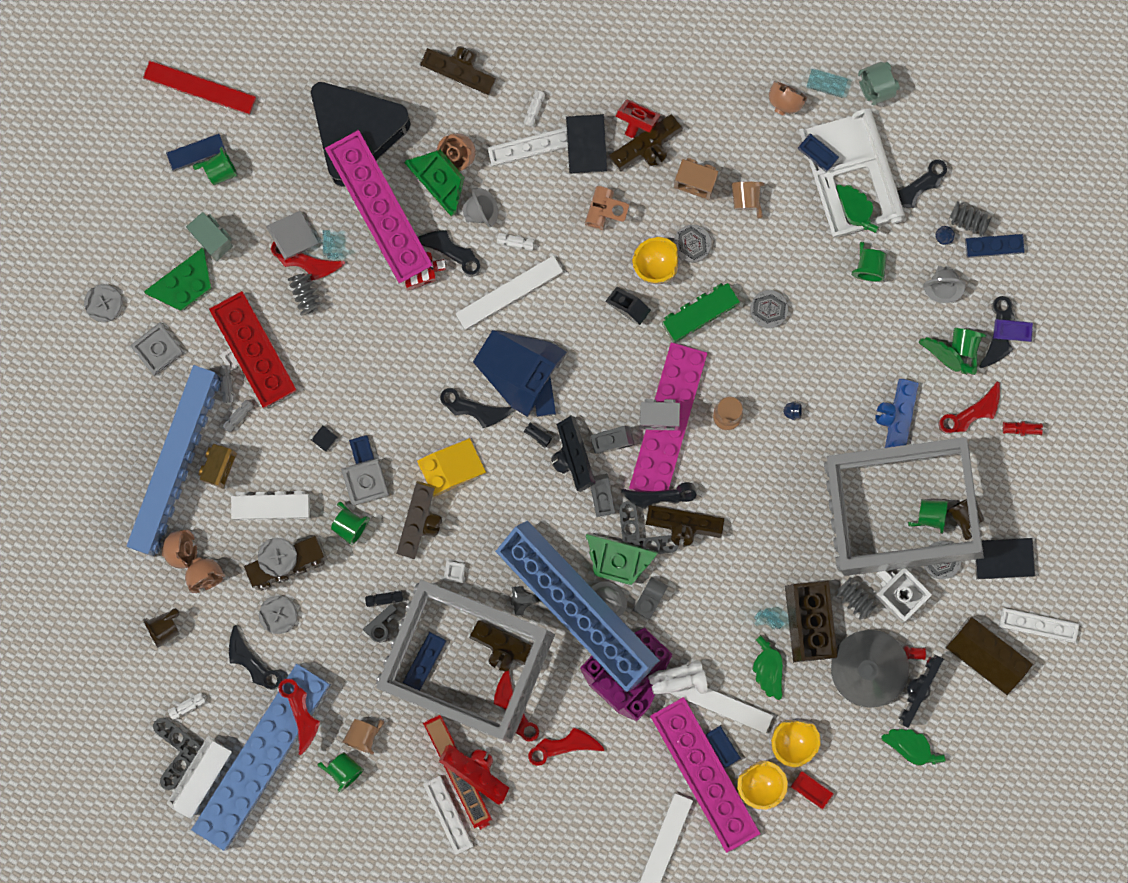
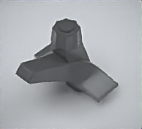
M520 586L512 587L513 598H511V605H514L515 616L524 615V611L528 606L542 602L536 595L523 592Z

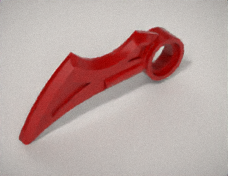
M273 242L271 245L272 254L285 267L297 266L304 269L308 274L312 275L310 276L312 281L332 274L345 264V261L323 260L303 253L285 260L282 254L276 253V243Z
M997 381L978 402L957 415L946 414L942 416L938 422L939 429L945 434L966 432L969 425L976 419H994L1000 397L999 382ZM945 419L953 421L954 426L952 429L944 427L943 422Z
M510 670L504 672L501 676L493 705H497L505 711L514 693ZM523 713L516 734L525 741H535L539 736V727L529 722ZM528 726H532L535 729V735L531 738L526 737L524 734V730Z
M284 679L279 684V693L283 697L288 698L298 729L299 755H302L312 743L318 731L320 721L313 718L306 708L307 693L293 679ZM285 683L293 684L294 691L291 694L284 693L283 685Z
M573 727L571 732L563 739L549 740L544 738L536 747L529 751L528 759L532 765L541 766L548 757L573 751H604L605 749L592 736ZM534 751H541L543 753L542 761L536 762L533 760L532 754Z

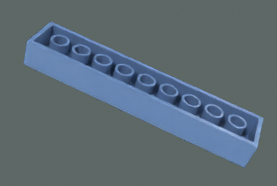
M193 365L126 547L153 557L160 552L162 543H160L161 537L167 533L169 526L167 525L168 518H172L175 507L173 505L175 499L178 500L181 495L182 481L185 482L188 476V464L194 460L195 453L193 451L195 445L198 446L201 441L202 427L205 428L208 421L206 415L208 410L213 408L215 391L218 392L221 386L220 377L215 372Z
M528 520L515 526L495 551L626 692L637 686L660 661Z
M296 663L287 679L296 681L297 685L307 693L306 708L312 716L331 684ZM285 683L283 685L284 693L291 694L294 691L293 684ZM279 692L277 693L191 829L223 851L227 850L298 738V729L288 698L283 697Z

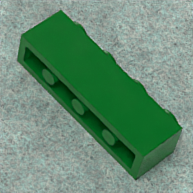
M723 283L718 284L710 294L703 293L696 298L697 301L690 304L689 302L680 308V312L676 314L672 312L664 317L665 321L662 322V326L673 343H677L739 305L740 301L728 283L725 285Z

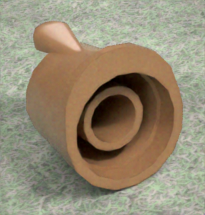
M732 183L734 209L757 210V219H761L763 214L759 202L760 188L765 186V183Z
M726 397L716 404L713 419L722 430H732L741 422L743 408L738 399Z
M354 719L342 743L374 755L371 748L376 734L384 724V720L380 719L377 727Z

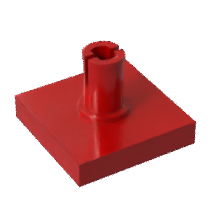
M626 99L618 109L615 117L629 123L625 135L635 138L639 128L650 133L661 114Z

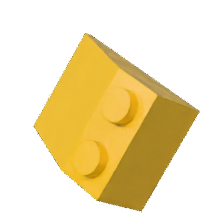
M470 438L417 460L427 484L436 486L433 494L434 497L486 473Z

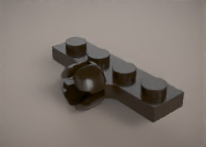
M462 46L456 47L451 57L427 48L420 63V66L488 96L497 79L474 68L477 58L476 53L471 50L467 51Z
M670 114L658 122L650 133L647 131L643 132L611 153L609 157L620 172L639 159H644L649 166H657L659 164L655 160L656 156L661 163L667 157V152L662 145L683 131L682 126Z
M419 481L416 482L396 554L415 559L421 537L426 535L434 538L439 533L442 517L430 511L436 486Z
M649 505L645 525L671 530V541L679 546L680 539H684L683 547H688L693 544L696 534L722 538L725 518Z
M480 620L477 621L469 636V639L492 650L488 660L489 664L496 668L499 660L502 661L499 671L503 672L508 671L513 662L525 665L532 648L531 645Z

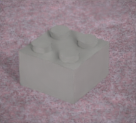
M645 399V402H641L640 430L678 431L680 403H676V400L666 399L664 403L656 402V399Z

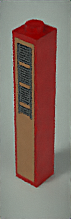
M438 715L423 723L440 758L445 747L449 744L458 750L442 715ZM444 766L474 829L479 827L481 830L489 826V821L492 820V817L479 791Z

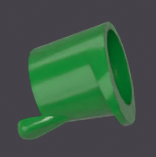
M220 147V152L209 160L193 165L194 170L203 167L207 177L214 186L238 176L231 159L223 147Z
M860 242V260L857 269L853 270L851 275L857 279L870 282L884 281L886 253L875 249H864L865 242Z
M954 328L951 348L960 357L972 359L971 367L977 368V351L981 339L986 338L987 335L972 330Z
M921 499L918 522L908 521V526L940 529V534H943L948 501Z
M339 501L337 506L342 510L334 519L331 530L350 545H353L366 529L370 517L364 516L362 518L352 513Z
M345 752L338 755L327 768L322 762L317 764L320 769L332 776L339 785V793L349 787L364 771Z

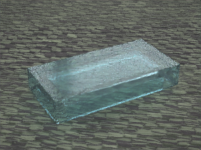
M812 68L806 88L843 98L848 79Z

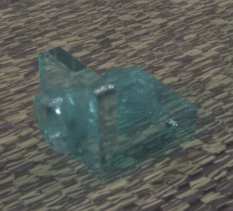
M323 230V255L327 256V259H339V256H343L342 249H332V247H335V236H332L330 230Z
M767 608L764 611L760 609L754 616L756 620L754 622L755 626H758L763 618L766 619L765 624L773 630L775 628L779 630L784 625V622Z

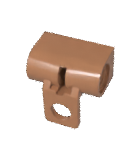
M596 186L585 225L603 230L606 217L624 222L629 204L614 200V191ZM614 206H621L623 214L620 216L614 215L612 212Z

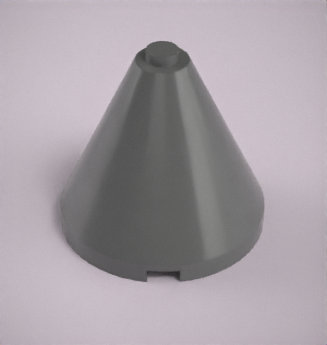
M862 630L849 635L838 645L837 658L832 659L831 675L835 687L846 700L857 706L874 708L886 705L900 695L908 680L909 662L903 647L892 636L878 630Z

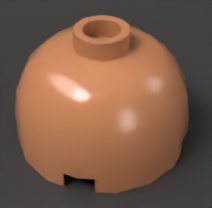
M776 81L773 82L769 91V101L775 107L774 111L783 116L785 113L794 114L800 111L808 97L803 93L799 95L796 89Z
M453 133L443 137L437 147V150H441L459 171L468 168L476 156V148L473 141L460 133Z
M179 530L166 537L161 553L170 566L185 569L197 558V545L193 547L192 540H195L191 531Z
M202 557L194 559L185 573L186 585L191 593H200L199 589L201 588L209 590L223 581L222 577H225L221 566L212 559H202Z

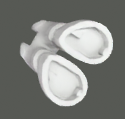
M699 660L693 661L688 666L681 665L672 669L656 671L648 677L653 685L652 690L654 694L673 693L684 688H692V686H696L701 694L707 693L706 676L702 672V664Z

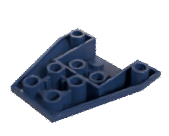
M492 330L473 363L511 408L528 417L538 402L537 397L555 368L558 369L568 352L552 342Z

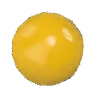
M662 237L649 238L642 242L635 250L632 258L633 269L638 277L647 283L655 285L663 284L673 279L678 268L677 245L671 240Z
M784 720L773 731L771 737L772 751L777 760L784 765L790 767L803 766L818 753L820 734L812 723L799 720Z
M763 760L751 765L740 774L737 789L740 797L747 805L755 809L767 810L776 807L783 801L787 793L788 781L785 773L777 764Z

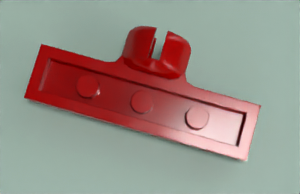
M447 745L439 762L497 805L502 804L510 787L490 773L493 763L491 754H488L487 759H484L487 751L477 749L471 753L470 757H467L452 745Z

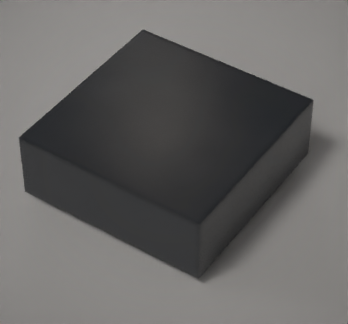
M322 425L311 441L327 452L338 437Z

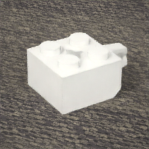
M905 568L901 569L896 575L893 572L888 574L886 571L876 573L882 580L880 585L883 588L875 596L901 623H904L932 596ZM905 591L907 599H900L901 594L899 592Z

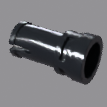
M531 422L524 430V433L535 439L543 448H546L553 438L552 434L542 431Z

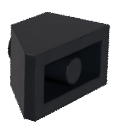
M616 287L605 301L626 318L641 325L651 311L638 297L619 287Z

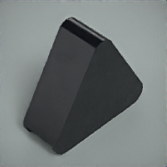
M318 82L311 88L310 93L328 172L332 181L337 186L345 187L325 150L326 147L359 130L375 161H377L410 130L411 121L406 107L402 104L325 82Z

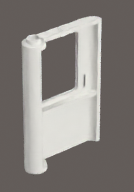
M871 108L860 110L850 117L807 129H799L803 141L811 133L839 156V159L827 173L809 159L833 237L864 230L863 226L847 223L833 180L835 175L864 167L869 170L882 211V216L870 219L871 223L878 226L888 222L896 224L903 221L902 218L905 217Z

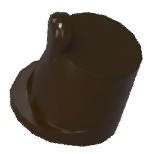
M967 499L947 509L946 513L952 515L962 530L963 538L969 540L972 538V534L968 530L971 528L968 503ZM976 500L979 523H981L985 519Z
M174 608L170 612L151 619H143L157 648L180 634L173 621V618L178 617L180 614L178 609Z

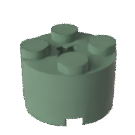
M878 62L858 72V77L862 76V81L859 84L863 95L867 101L872 100L871 105L873 106L895 97L896 91L900 89L898 81L893 78L889 62Z

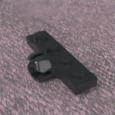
M570 415L556 424L562 441V448L552 455L551 461L553 462L558 459L552 464L557 472L565 474L571 471L576 490L582 492L596 484L576 418Z
M935 654L933 657L930 656L925 664L927 669L924 675L921 674L919 678L909 682L910 684L907 686V694L909 696L907 702L909 704L906 709H902L898 717L900 719L899 724L909 728L922 701L930 696V686L944 658Z

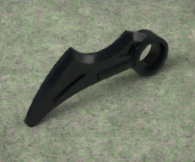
M940 159L933 160L925 174L897 191L903 208H915L916 200L922 192L939 186L947 172V166L944 161ZM935 164L940 165L942 173L934 174L932 166Z
M447 230L433 231L418 237L422 246L437 250L461 264L466 276L474 277L480 273L481 264L471 248H461L455 245L450 240ZM469 262L476 263L477 267L474 271L470 272L466 269V265Z
M1006 296L995 298L992 302V310L996 314V319L1014 321L1015 317L1012 311L1011 300ZM998 301H1004L1007 304L1005 311L998 310ZM993 331L991 344L979 367L990 366L1007 356L1013 350L1009 341L993 339Z
M453 388L444 389L440 394L441 403L455 416L463 414L473 416L479 421L482 428L502 421L515 410L511 407L482 405L461 398ZM453 393L455 395L454 402L447 403L444 400L445 394Z
M690 482L681 483L673 490H621V493L627 500L643 509L659 502L673 504L681 501L689 502L694 500L697 495L695 485ZM687 490L691 491V492L686 493V494H683V493H682V492L687 491Z
M234 625L229 641L230 664L244 666L251 674L254 684L264 686L270 690L279 688V684L282 681L280 673L273 670L268 671L248 649L237 625ZM273 674L277 677V682L275 685L270 686L267 683V677Z

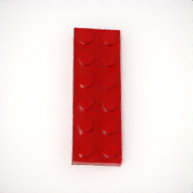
M243 291L209 308L263 409L297 391Z

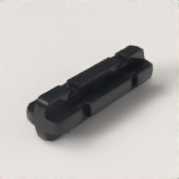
M394 591L393 594L391 592L376 594L375 597L373 595L365 597L367 607L375 606L374 604L379 606L393 603L392 601H395V603L403 601L402 591Z

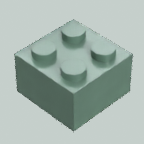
M202 212L186 228L217 262L233 247L230 242L233 239L223 228L218 229L220 225L211 214L206 216Z

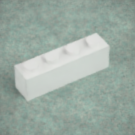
M277 491L275 495H267V492H255V495L248 496L247 492H238L236 496H231V519L234 521L311 519L310 495L305 494V491H294L293 495H286L285 491Z
M207 736L166 804L171 809L191 819L199 811L203 798L208 796L213 782L219 778L222 767L229 762L232 751Z

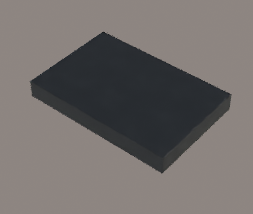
M604 114L566 116L569 174L607 171Z
M1033 538L981 540L984 558L975 559L976 580L1035 577Z

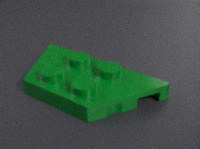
M437 150L406 160L404 162L446 212L450 216L455 215L465 177L441 150Z
M203 248L199 249L146 289L144 293L181 312L212 289L205 250Z
M590 533L586 534V540H588L590 548V558L593 561L594 575L633 585L658 555V551Z

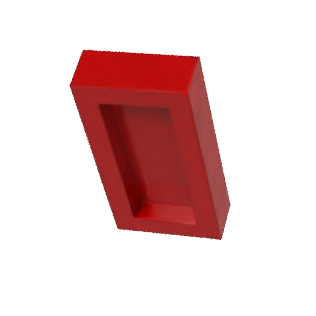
M803 771L799 773L790 786L822 810L833 796L831 791Z

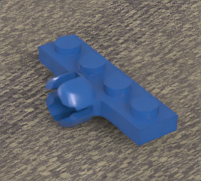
M898 379L893 404L887 402L879 404L876 411L884 414H881V416L875 415V420L878 424L888 428L885 448L907 445L919 383Z

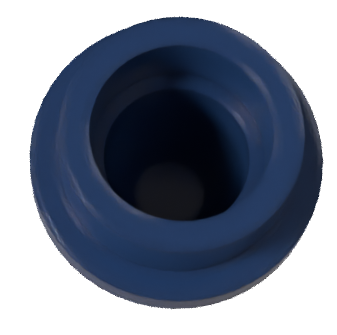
M942 226L936 231L935 237L938 243L948 245L954 240L955 233L952 228Z
M796 401L787 403L783 409L784 415L792 420L801 419V403H796Z

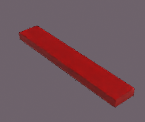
M150 60L143 76L144 80L247 115L251 114L256 97Z

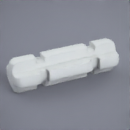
M539 90L535 91L534 99H532L527 112L528 116L524 119V124L529 127L534 126L535 118H537L542 105L541 101L545 97V93Z
M503 233L498 234L497 244H507V246L519 249L523 247L528 251L533 250L534 240H524L522 237L512 235L508 237L506 236L507 234Z
M199 693L193 696V699L189 698L177 705V708L169 709L168 713L172 720L179 718L180 714L184 715L190 712L197 705L204 704L205 699L203 695Z

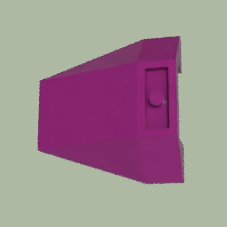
M646 628L634 634L660 661L637 686L628 692L616 682L592 655L580 667L589 686L617 713L636 722L650 708L655 697L652 690L653 685L648 677L656 671L666 670L673 655Z

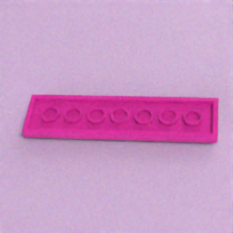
M358 130L326 147L325 150L397 282L400 284L433 266L360 131Z
M670 343L655 399L656 402L664 403L666 399L676 400V403H680L678 431H645L629 486L630 490H669L707 352Z
M683 697L650 715L725 852L728 853L760 834L685 698Z

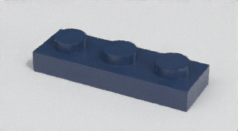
M1023 234L965 239L967 258L1025 253Z

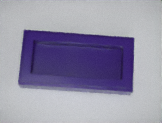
M996 319L993 339L1032 342L1033 323Z

